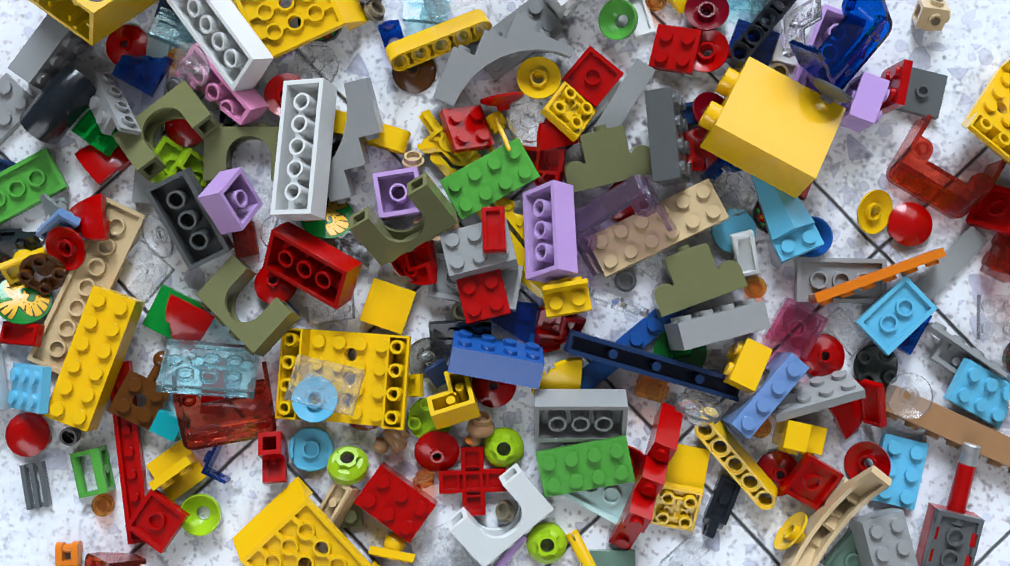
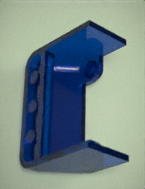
M843 0V20L818 49L813 45H805L791 39L789 44L799 65L813 77L825 80L843 90L885 41L892 30L893 22L885 0Z

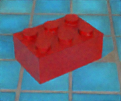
M383 462L353 503L410 543L438 501Z

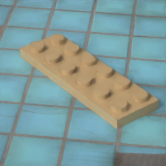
M708 178L587 237V240L605 277L608 278L729 220V216Z

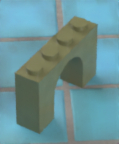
M183 80L135 117L141 130L139 135L117 131L112 136L135 169L149 181L166 168V165L158 156L153 146L154 136L163 124L173 119L187 120L202 139L221 125L196 92Z
M220 123L221 126L204 138V181L210 183L219 172L232 169V157L240 144L248 140H260L265 142L270 149L271 181L274 182L279 124L278 127H270V124L257 123L256 127H247V124L239 125L235 123L234 127H225Z
M426 172L407 183V196L422 214L421 220L413 227L408 229L390 228L377 217L369 206L350 216L349 230L381 266L395 261L399 256L413 251L420 244L431 241L436 235L445 230H450L458 224L456 210Z
M232 255L196 295L201 300L200 305L207 311H212L216 315L214 319L222 326L226 325L230 329L228 333L235 340H241L245 344L243 348L252 356L256 354L264 357L300 316L286 302L276 297L256 319L249 322H241L236 315L235 303L240 292L257 274L243 260Z

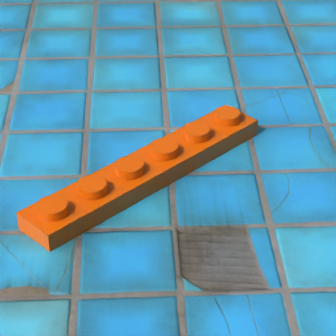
M943 248L933 249L810 294L808 297L811 304L819 303L820 306L832 303L833 297L840 295L841 298H845L855 294L853 290L860 287L863 291L875 287V282L883 280V283L895 280L897 279L896 274L904 272V275L918 271L917 267L925 264V267L940 263L938 259L945 257L946 254Z

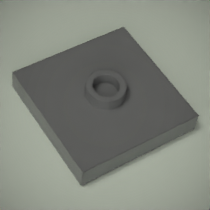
M912 67L905 105L895 110L933 120L938 119L948 76Z

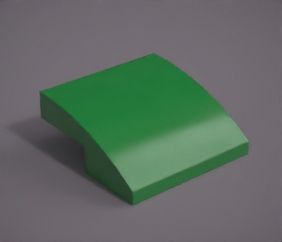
M91 109L87 111L71 130L108 157L118 147V143L112 136L118 131L117 127H115L111 135L102 134Z
M162 284L142 325L174 340L170 335L169 323L165 319L166 304L170 294L188 301L201 309L204 308L200 305V301Z

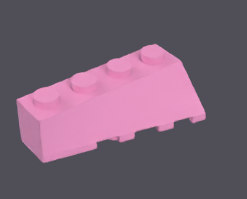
M198 43L193 44L176 73L177 77L188 81L191 88L201 91L209 102H215L219 105L220 110L239 125L259 121L269 106L255 89L232 91Z

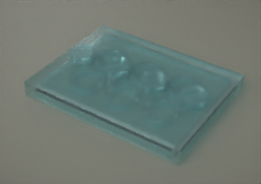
M168 339L156 384V392L254 399L260 356L256 354L254 356L250 355L244 350V345Z

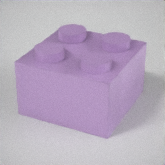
M864 71L849 82L846 93L853 98V102L841 104V106L846 108V111L839 125L856 132H861L877 123L882 115V110H880L882 102L887 100L890 89H888L890 81Z
M417 166L372 173L378 214L382 221L422 215L407 196V183L420 176Z
M241 167L219 172L197 197L221 234L242 231L263 205Z

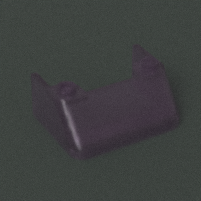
M633 175L575 211L577 250L592 276L604 273L592 252L598 243L593 228L627 207L632 206L635 213L641 217H648L657 212L668 232L677 230L657 193L645 176Z

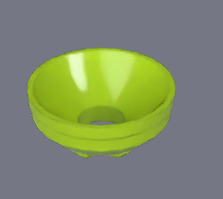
M499 427L494 430L491 436L485 438L483 450L486 459L492 465L498 468H509L518 463L522 458L524 443L522 437L514 429ZM506 442L510 445L511 451L508 455L502 456L497 452V446L500 443Z
M342 446L330 455L327 469L329 476L336 483L353 485L363 480L367 475L369 461L362 449L356 446ZM350 454L354 457V460L351 463H343L341 461L342 456Z
M208 494L190 496L181 505V508L190 514L182 527L191 535L205 536L214 531L221 521L222 510L220 504L214 497ZM201 506H206L210 510L208 519L199 517L198 510Z
M548 521L540 522L533 526L532 530L528 533L526 546L533 559L540 563L551 564L561 559L567 548V538L559 525ZM544 539H551L554 542V547L549 552L543 551L540 547Z

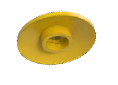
M536 56L525 60L520 65L516 80L519 89L526 96L533 99H544L553 95L559 88L561 74L558 66L552 60ZM540 78L542 83H535L534 80Z
M875 189L868 192L860 201L857 209V222L862 231L876 234L887 226L889 215L893 210L892 200L887 192Z
M797 512L790 516L778 530L774 539V547L778 551L786 550L793 544H799L804 539L805 533L803 532L808 520L804 512Z

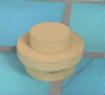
M408 151L404 154L402 165L405 168L417 166L419 169L424 165V158L418 151Z

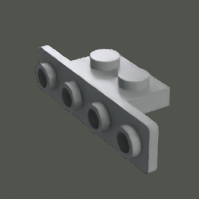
M94 71L93 78L98 89L95 95L91 97L89 107L102 134L111 135L115 127H117L120 132L139 135L141 132L140 127L115 76L108 72Z
M938 322L925 323L923 325V328L940 339L928 358L951 374L955 375L963 358H967L1001 378L1008 377L1009 374L1003 370L1004 367L993 360H987L982 351L974 347H968L963 338L957 335L952 336L946 332L947 328Z

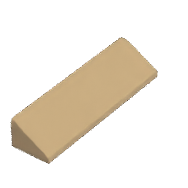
M334 481L319 508L339 529L361 490L354 485H341ZM318 542V551L325 553L328 548L325 542ZM306 557L301 558L300 563L304 566L312 565L310 559Z

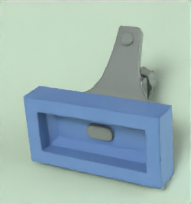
M46 193L39 196L47 208L50 218L37 229L35 236L46 241L47 234L53 228L65 226L74 230L79 226L81 219L67 210L68 200L65 197H58L57 201L54 202Z

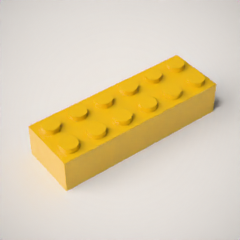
M93 285L49 400L48 414H44L45 417L86 432L98 429L145 301L103 286Z

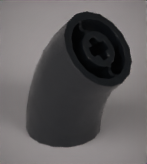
M64 66L27 107L20 117V123L36 139L48 144L59 143L70 127L89 107L90 99L97 90L82 73L70 66Z

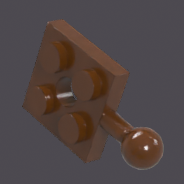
M158 351L153 357L154 366L147 378L129 370L107 411L149 430L158 411L163 408L172 389L156 382L162 369L167 368L171 364V355L167 351ZM141 393L146 396L147 403L144 406L137 407L133 403V398L136 394Z

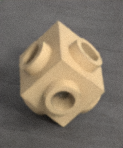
M918 0L911 17L915 27L925 31H942L945 23H948L950 20L951 10L946 0Z

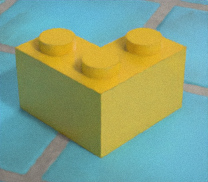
M745 338L734 345L732 344L726 353L728 360L723 372L726 375L723 382L746 393L755 392L772 349L750 338Z
M445 371L444 375L448 391L426 397L430 416L437 430L481 417L470 376Z
M790 419L776 422L771 443L778 445V450L798 455V451H800V455H804L806 451L813 456L814 454L822 455L828 428Z

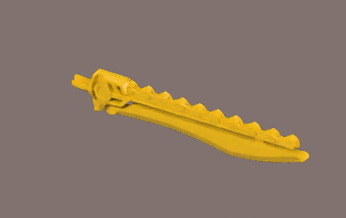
M428 109L418 116L430 135L421 144H418L417 148L424 154H430L431 162L436 165L445 177L459 169L451 168L439 154H443L457 168H463L481 158L477 150L453 154L443 125L439 124L431 111ZM506 198L494 202L495 206L505 207L507 221L525 242L524 216L513 212L514 208H516L515 202ZM480 210V211H478V212H476V213H477V215L479 216V218H480L481 221H482L481 210ZM510 231L518 265L524 266L522 283L543 300L542 286H545L546 283L526 279L525 248ZM569 277L558 279L559 283L568 282Z

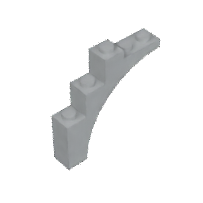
M526 12L516 13L506 38L502 37V32L490 28L489 31L484 30L475 55L471 54V49L463 45H459L458 48L453 46L433 98L454 107L461 92L471 79L486 66L501 58L526 52L553 53L571 58L575 48L571 47L572 43L565 39L559 38L557 41L550 38L551 34L541 29L538 32L534 31L537 21L533 20L534 16Z
M371 78L344 83L347 99V120L343 138L330 163L328 184L330 202L337 200L338 204L351 201L350 197L356 195L349 169H351L352 173L365 170L364 165L369 164L370 160L364 137L367 141L379 138L378 133L384 132Z

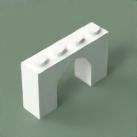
M517 463L499 477L503 486L517 501L516 516L511 522L502 527L487 528L480 525L464 507L446 521L450 532L481 566L493 563L503 551L511 548L521 536L529 533L533 526L540 520L547 518L550 512L554 510L547 497L544 496Z

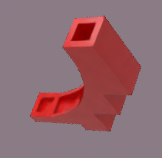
M662 402L655 414L650 438L638 475L622 514L609 536V543L630 550L641 532L644 533L652 521L656 497L665 484L668 463L677 451L684 410Z

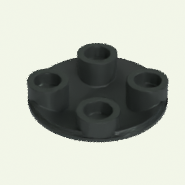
M874 344L866 346L858 352L854 359L853 371L859 382L863 379L883 383L884 387L897 379L898 362L894 352L890 355H885Z

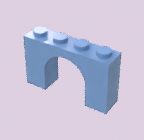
M777 352L764 369L768 376L760 388L742 404L733 403L720 420L737 435L750 439L808 371L809 367L793 353Z

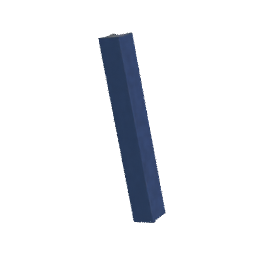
M569 328L563 349L569 354L739 402L738 395L740 389L723 382L726 375L722 372Z

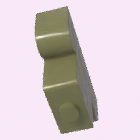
M606 124L593 127V132L581 134L578 137L583 163L580 161H570L564 166L563 170L565 183L573 185L574 192L652 174L650 148L645 145H636L629 150L625 128L622 125L607 128Z
M707 243L692 248L687 244L676 248L677 253L662 259V264L670 284L665 283L656 286L652 291L651 298L659 318L748 285L743 271L736 261L727 260L716 266Z

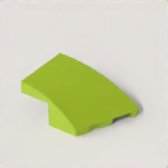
M162 136L154 149L166 165V168L150 179V181L156 184L191 167L204 190L206 187V181L203 180L204 157L190 147L183 148L168 137Z

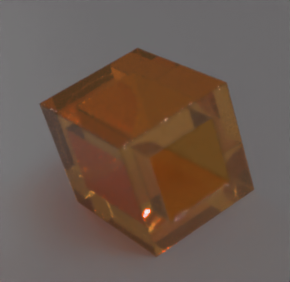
M638 374L633 395L662 403L663 399H667L670 387L667 386V381Z

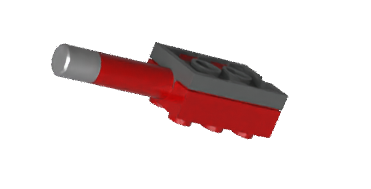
M969 442L962 443L947 505L928 503L915 555L918 566L974 565L985 520L974 512L966 511L981 446Z

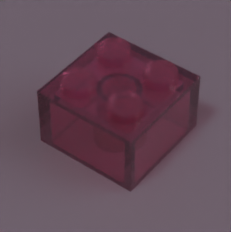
M785 297L770 322L771 328L766 329L763 336L806 359L829 319L797 301Z

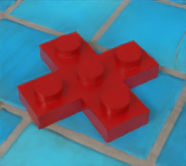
M483 446L460 447L461 469L439 470V494L462 493V506L472 516L486 515L485 492H507V489L499 479L507 471V468H484Z

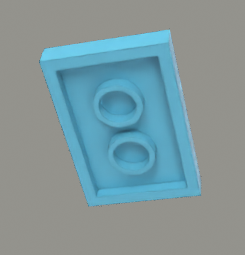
M904 275L854 323L885 355H890L938 308Z
M963 358L943 398L987 424L1000 428L1010 408V383L974 361Z
M13 362V368L10 370L12 384L11 390L8 393L9 407L37 414H48L52 367Z
M882 432L879 446L887 452L890 458L891 472L889 477L892 479L890 487L879 493L872 500L914 510L929 444Z

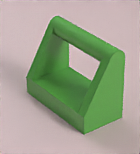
M107 445L69 454L79 498L99 495L116 489ZM88 454L91 457L98 488L87 491L80 456Z

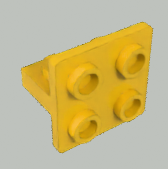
M581 276L569 278L568 282L559 283L558 280H554L542 286V297L547 319L592 311L588 278L582 279Z
M184 439L174 444L146 465L154 477L148 483L152 490L161 488L172 501L209 475Z

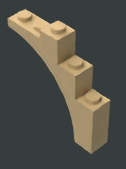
M872 465L850 480L847 478L841 480L828 496L825 505L810 514L803 532L805 533L804 539L799 544H793L786 549L780 566H817L830 544L845 525L869 501L890 487L892 479Z

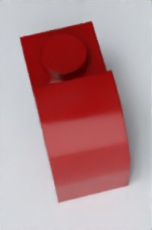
M281 431L258 433V456L262 459V483L287 482L289 452L285 435Z

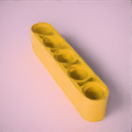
M475 9L388 44L385 48V55L392 69L403 71L451 52L453 46L458 48L459 45L466 46L481 40L484 30L489 31L493 26L484 11Z
M335 109L333 135L343 137L347 112ZM383 123L384 132L378 133L379 138L366 141L364 137L366 145L404 155L411 133Z
M711 413L702 414L694 428L696 436L759 508L763 510L772 509L775 506L778 495L776 485L715 415ZM706 423L710 425L712 429H705L702 426V424ZM716 441H723L727 446H720ZM732 458L739 459L741 463L733 462ZM746 476H753L756 480H749ZM763 493H767V494H769L771 497H770V498H766V497H764L762 494H763Z

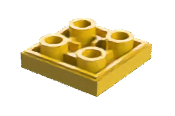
M564 81L540 113L574 142L581 135L597 110Z
M374 278L359 320L402 335L417 292Z
M678 443L677 451L668 463L665 482L702 488L704 490L710 451L705 448Z
M665 482L662 490L656 497L650 524L693 532L704 494L703 489Z

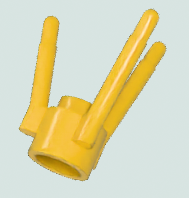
M502 111L488 115L486 121L491 135L492 131L494 134L500 133L507 151H511L504 131L507 128L513 139H516L518 136L510 125L508 118H504ZM494 146L489 148L490 152L494 151Z

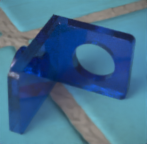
M399 19L388 20L377 25L384 48L387 47L392 38H404Z
M222 443L214 445L212 451L209 450L203 459L205 465L201 473L226 484L231 480V477L212 469L223 446Z

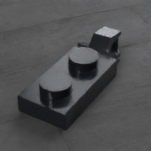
M22 228L0 230V251L21 250L24 247L27 249L38 248L41 240L35 236L36 231L25 232Z
M459 319L432 321L428 324L430 345L432 346L452 344L454 330H468L473 334L481 336L482 334L492 335L491 322H477L467 325L466 320Z
M719 474L702 520L706 523L702 534L713 539L717 528L722 530L723 526L728 522L741 489L734 479Z

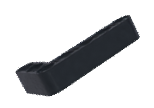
M770 0L729 50L726 60L728 65L733 68H739L744 65L749 56L753 54L797 0ZM776 1H781L784 4V8L778 7ZM762 18L769 19L771 25L764 24ZM748 35H754L757 42H751L748 39ZM733 52H740L743 59H737Z

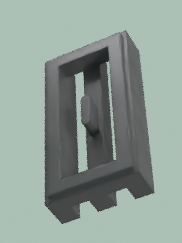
M45 460L20 465L26 509L31 510L52 505ZM35 467H38L39 477H40V483H41V489H42V495H43V501H44V502H41L40 492H39L40 486H39V481L37 480V474H36V468H35Z

